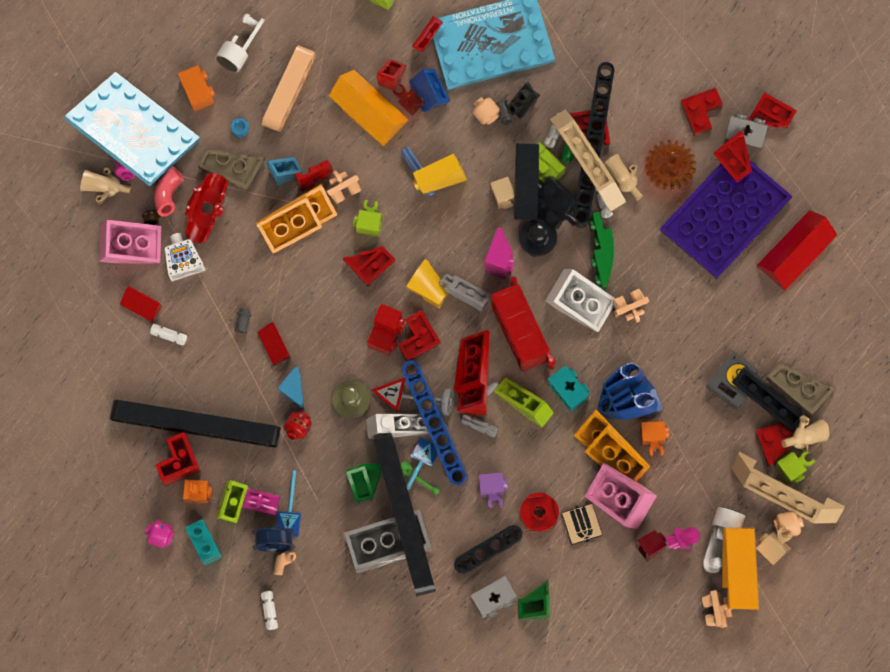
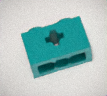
M565 365L547 379V384L569 412L572 413L589 400L590 395L588 393L590 391L584 383L580 384L576 379L578 378L576 372L572 368L568 369ZM566 386H573V391L570 389L566 390Z
M203 519L185 527L205 566L222 557Z

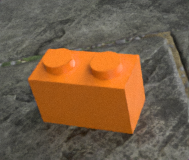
M199 65L178 73L194 112L214 104L213 97L216 95L212 86H207L206 81L209 79L205 70L201 71Z

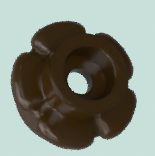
M152 209L145 211L142 215L144 224L148 225L158 224L161 217L156 210Z

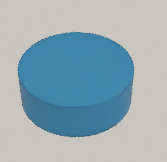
M243 118L234 119L230 126L232 134L238 138L245 137L250 130L247 120Z

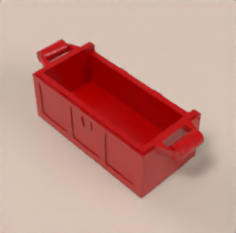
M511 277L510 287L491 295V307L520 370L525 372L548 362L549 369H554L556 361L551 356L550 349L521 287L517 283V278Z

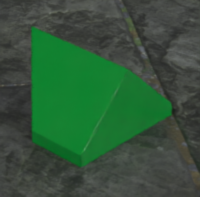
M362 464L346 470L356 503L374 497L382 472L380 464Z
M548 580L524 598L518 599L519 619H549Z

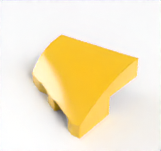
M426 259L406 286L408 290L423 297V300L439 309L449 294L439 284L441 279Z

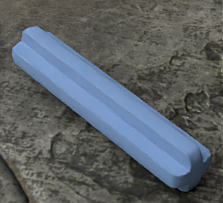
M405 147L401 150V155L412 172L422 169L410 147ZM432 191L426 194L428 196H432L436 193V191Z

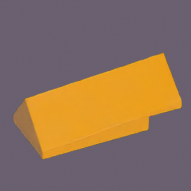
M355 70L340 75L328 95L342 108L345 114L382 146L409 121Z
M320 184L256 222L274 254L322 228L321 224L337 216V213L323 186Z
M597 410L593 412L574 434L587 447L585 453L600 467L605 463L636 482L650 468V465Z
M754 527L723 528L722 588H728V609L759 610L756 534Z

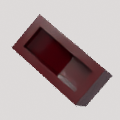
M653 530L637 540L636 549L648 563L666 549L667 541L661 532L657 533L656 530Z

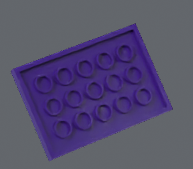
M751 161L752 172L738 183L720 164L660 228V231L716 279L723 274L792 199L791 194Z

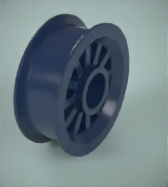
M270 527L252 531V534L255 535V545L252 546L254 550L280 552L292 550L296 547L292 541V535L295 534L293 529Z

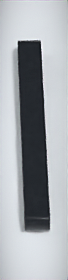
M609 62L601 63L597 70L586 135L588 142L595 141L598 143L599 146L594 151L599 158L615 72L614 66ZM607 69L611 74L604 76L601 74V70ZM604 87L608 92L601 94L597 89ZM601 105L605 110L597 112L594 107ZM598 123L602 128L594 130L591 125ZM582 167L576 194L578 201L574 205L573 216L576 218L578 214H583L586 216V220L584 222L578 221L575 225L578 228H584L589 223L595 191L593 183L585 185L582 182L584 178L588 177ZM581 196H587L589 198V202L585 204L581 203L579 198Z
M113 400L109 418L119 423L180 433L185 432L186 434L272 448L278 446L281 431L280 427L270 424L123 400Z
M392 433L373 438L416 596L436 592Z

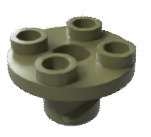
M355 380L342 382L335 388L332 394L333 407L344 418L357 419L370 406L371 397L368 389L364 384Z

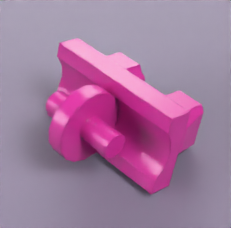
M248 488L242 508L276 516L281 497Z
M678 527L673 529L675 534L666 537L670 549L677 550L682 548L690 550L693 548L691 544L699 541L700 532L694 527L686 529Z

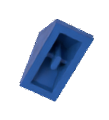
M645 376L642 381L631 387L630 390L633 395L649 393L658 401L656 411L644 415L645 419L663 410L654 386ZM647 400L644 407L651 405L653 401Z

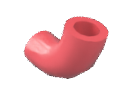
M174 166L163 174L155 187L154 204L160 216H168L174 212L173 193L184 182L182 174Z

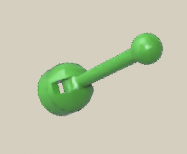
M404 460L401 464L404 478L412 477L413 468ZM418 476L415 477V480L430 489L434 495L439 493V488L432 487Z

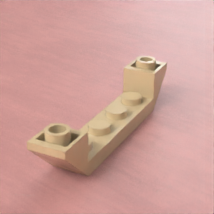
M565 109L550 119L551 123L576 157L609 211L612 212L626 203L612 176L567 110Z
M741 452L738 453L731 469L743 487L789 511L795 512L812 523H836L845 506L828 497L825 503L821 504L754 469L753 467L757 461Z

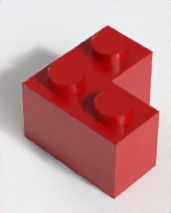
M380 304L373 320V330L367 341L368 348L387 356L390 355L391 351H395L398 341H396L398 334L401 335L405 328V319H403L401 311Z
M185 432L166 439L173 457L155 464L161 481L165 486L201 472Z

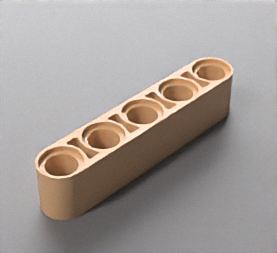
M299 45L296 47L263 117L262 126L281 132L315 60V51Z

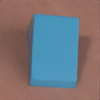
M295 157L270 160L266 163L277 187L295 178L296 173H303Z
M295 367L278 387L279 393L297 407L304 409L301 373L299 367Z

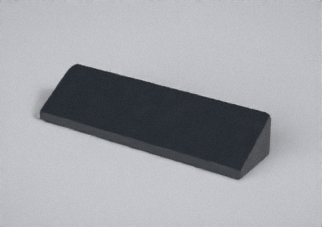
M516 143L514 219L537 220L539 144Z
M746 366L732 381L735 386L792 432L800 424V417L806 416Z

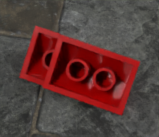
M809 210L757 264V267L786 291L823 253L824 249L837 237V233L825 216Z
M488 330L462 338L460 341L454 391L459 393L457 412L487 415L490 331Z

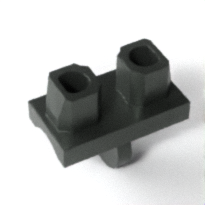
M527 82L506 108L512 115H517L519 119L523 118L529 109L536 104L540 94L534 91L531 84Z

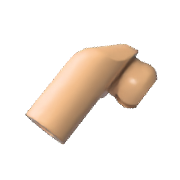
M287 550L279 554L275 560L273 574L282 576L284 566L296 559L295 552Z

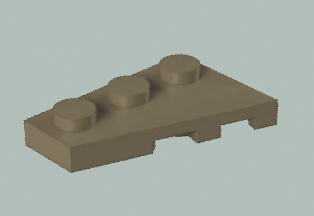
M206 150L198 164V168L208 173L222 175L229 183L248 192L265 162V157L257 158L243 154L234 155L227 152Z
M779 364L766 378L767 381L810 417L836 389L832 386L823 385L814 378L813 380L807 378L800 372L782 364Z

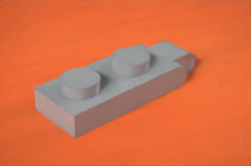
M445 274L439 282L444 287L445 292L479 311L484 309L491 298L489 293L456 275L452 277Z

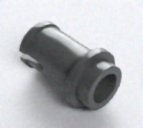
M498 101L496 105L500 109L499 121L503 125L512 123L514 116L506 108L508 101Z
M240 308L239 312L236 313L238 318L235 332L247 333L249 317L252 316L250 310Z

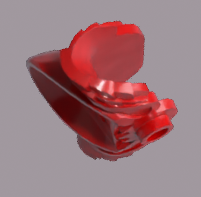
M216 173L207 174L199 187L194 188L192 196L187 202L185 235L193 243H205L212 232L216 219L218 217L221 218L224 207H222L229 181L222 175ZM205 203H210L213 206V210L209 214L202 211V206Z

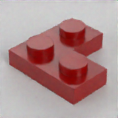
M716 88L681 100V105L694 135L711 130L712 125L706 112L723 106Z
M422 310L405 319L414 335L398 344L406 361H412L441 344Z

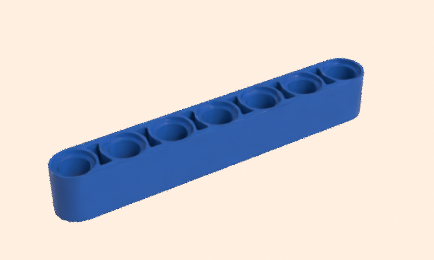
M407 361L402 366L403 375L446 474L452 484L463 485L468 480V473L422 367L415 361ZM410 365H415L417 368L416 373L413 375H409L407 371ZM419 382L424 384V390L421 393H417L415 390V386ZM426 400H430L432 407L426 411L423 408V403ZM437 417L440 425L437 428H432L431 420ZM442 435H445L448 440L445 446H440L438 443V439ZM449 453L455 455V461L452 464H448L446 461V456ZM457 471H461L463 474V479L460 482L454 480V474Z

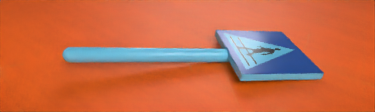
M420 438L411 455L412 458L419 460V463L407 484L408 491L422 464L425 463L432 466L438 456L434 444L423 438Z
M293 470L288 512L278 511L276 527L293 529L295 534L292 536L299 537L301 513H292L296 470Z

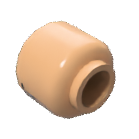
M481 97L474 103L475 108L472 113L482 125L486 123L490 125L500 117L498 115L500 109L491 98L483 99Z
M792 511L780 513L777 515L776 520H774L776 531L782 526L786 527L782 531L785 537H788L791 533H793V536L799 535L801 527H804L802 517L797 516Z

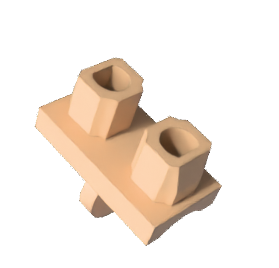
M335 170L332 172L334 178L330 179L329 182L331 185L338 182V185L325 192L327 196H331L333 201L338 204L345 200L341 192L345 187L348 188L351 195L361 191L357 182L359 178L357 175H354L342 181L343 178L347 177L346 172L338 174Z
M640 289L629 293L633 301L629 305L626 304L623 296L613 300L615 317L630 311L631 313L625 316L626 320L634 319L636 323L640 322L639 316L645 314L643 308L637 311L635 308L649 302L648 297L644 298Z
M717 590L710 591L711 594L702 597L704 608H714V614L706 615L707 626H717L720 628L728 627L726 618L732 617V609L727 608V597L722 599L721 592H717Z

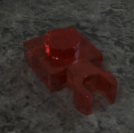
M399 84L402 91L396 93L393 90V93L397 98L401 99L399 104L413 116L425 104V101L412 89L407 93L405 87Z

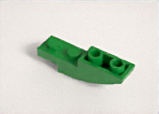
M600 212L592 213V220H589L591 231H595L596 238L593 239L595 248L598 250L593 251V257H590L592 268H596L597 275H595L596 285L605 291L612 273L614 239L612 228L604 229Z

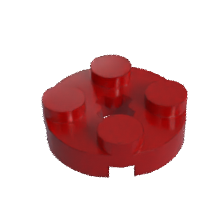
M538 492L529 495L520 507L521 521L530 531L546 532L556 525L559 517L557 502L545 493ZM538 507L542 511L545 510V513L540 518L538 515H534Z

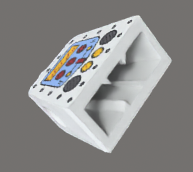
M181 233L170 236L172 245L165 247V254L171 282L206 270L190 239L183 241Z

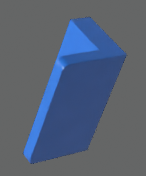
M423 69L410 80L411 87L423 112H428L435 105H446L450 102L436 69Z

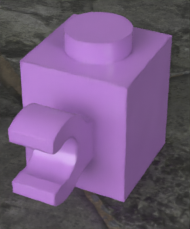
M502 473L479 475L481 498L489 497V509H492L493 501H498L499 507L502 508L503 501L499 496H503L504 490L508 489L507 478H503Z

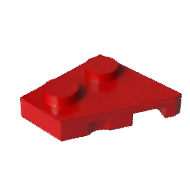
M764 92L748 120L754 121V118L765 120V124L768 127L788 128L797 110Z
M326 160L318 165L309 167V172L305 175H302L300 172L296 173L295 178L301 191L310 190L319 180L327 179L333 172L329 161Z

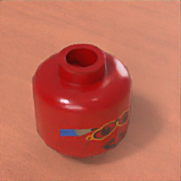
M303 411L292 412L283 426L287 433L286 436L291 440L304 439L312 427L310 416Z

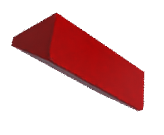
M433 15L412 47L423 52L443 24V21Z
M127 286L120 302L121 306L150 322H153L162 308L159 302L130 286Z
M271 322L257 332L273 366L291 358L274 322Z

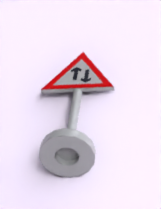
M405 377L371 390L397 413H399L402 398L414 399L412 394L403 393L406 382ZM446 389L441 399L435 398L437 403H441V413L443 415L449 416L452 412L454 404L453 389Z

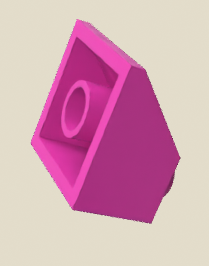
M498 227L484 260V270L486 273L506 280L508 275H512L515 259H513L512 249L502 228Z

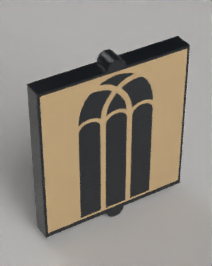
M592 503L580 507L575 506L574 509L562 512L572 545L584 541L589 542L591 539L603 536Z

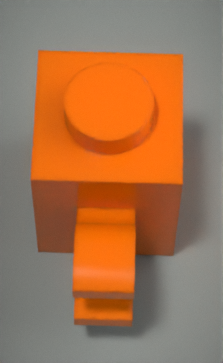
M665 421L641 422L642 445H650V457H653V450L655 449L659 450L660 457H663L664 449L661 445L665 444L666 439L669 438V427H665Z
M185 480L184 501L186 503L209 504V498L213 497V487H210V483L200 480Z

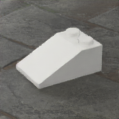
M564 269L545 302L579 323L599 332L614 306L613 300L615 298L575 270Z

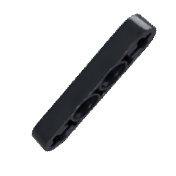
M511 525L458 556L454 562L455 570L460 574L469 573L514 546L522 539L521 529L516 525ZM510 530H513V532L518 531L517 539L509 538L507 540L509 544L506 545L501 535L504 534L506 538L510 535ZM498 539L502 542V547L499 550L491 547L493 540ZM483 550L486 554L485 558L482 560L476 559L474 556L475 551ZM471 554L472 560L476 564L472 565V562H469L466 565L467 569L464 570L462 567L458 568V566L460 565L459 561H468V555Z

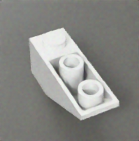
M375 414L366 419L368 438H375L392 433L393 438L429 434L421 414Z

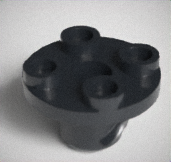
M543 219L530 220L521 228L519 234L520 245L525 252L533 257L544 256L550 253L556 246V229L554 230Z

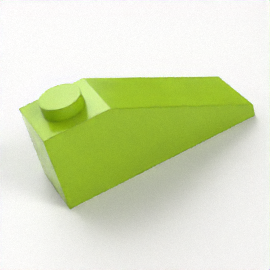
M506 377L494 390L497 396L540 427H543L554 414L546 401Z

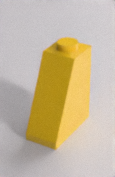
M453 153L413 172L415 179L412 181L416 190L420 189L423 194L464 182L467 180V177Z

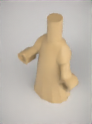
M615 154L604 163L620 191L631 192L636 200L643 196L636 188V165H631L628 171L619 154Z
M104 168V176L85 170L83 173L80 190L102 192V195H97L96 197L98 204H102L107 197L114 196L118 191L131 193L132 186L120 184L119 179L112 175L109 168Z
M803 415L799 419V428L797 427L793 437L782 440L781 444L784 448L794 445L795 448L805 452L808 450L809 444L828 440V424L820 419L805 427V425L809 424V418Z

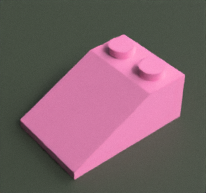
M106 220L100 225L99 262L116 264L160 263L161 226Z
M603 463L585 497L625 527L638 529L657 495L633 479Z

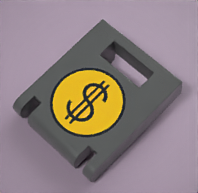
M733 352L708 382L706 388L737 411L748 395L735 386L732 381L745 366L755 374L758 372V369L740 356L737 360H734L737 354ZM761 372L758 377L762 379L765 374ZM721 383L736 394L733 399L718 388Z

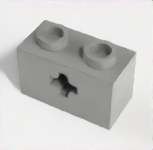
M736 113L735 116L731 115L725 138L731 139L741 131L742 127L750 125V129L753 131L749 132L748 135L744 134L746 144L762 148L768 127L765 124V120L754 118V121L746 119V115Z
M504 576L472 594L471 599L482 619L485 617L489 619L498 614L497 610L502 607L507 609L513 606L517 596ZM492 595L495 597L499 596L498 603L490 602Z

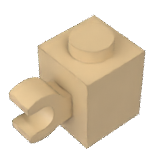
M508 177L490 183V189L498 209L502 207L507 209L514 205L515 183L511 185Z
M785 526L779 528L777 534L775 532L770 535L766 533L758 540L760 545L756 549L772 565L777 563L791 549L785 542L793 537V533L785 537L782 533L786 528Z

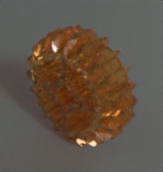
M669 139L667 145L661 141L660 147L654 145V151H649V156L646 157L647 164H645V169H648L647 176H652L651 182L657 180V187L663 184L664 190L667 186L674 190V185H676L680 189L681 183L687 185L688 180L693 179L692 174L696 171L694 168L696 161H693L695 155L690 154V148L684 149V143L678 146L677 140L674 144H671ZM671 153L677 154L679 156L675 157ZM663 155L664 162L660 163L659 166H656V160L658 159V157ZM668 162L674 164V168L670 167V165L668 167ZM682 164H686L685 171L678 176V168ZM664 173L669 174L670 177H666V176H664V175H662V174H664Z

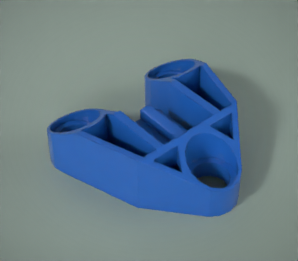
M633 363L625 364L618 368L604 382L598 410L605 418L629 420L651 414L658 408V401L651 394L641 393L633 395L630 390L631 387L642 381L644 373L638 365ZM638 370L637 375L630 377L632 371ZM647 400L653 401L651 405L644 407ZM610 404L609 409L604 412L605 406Z

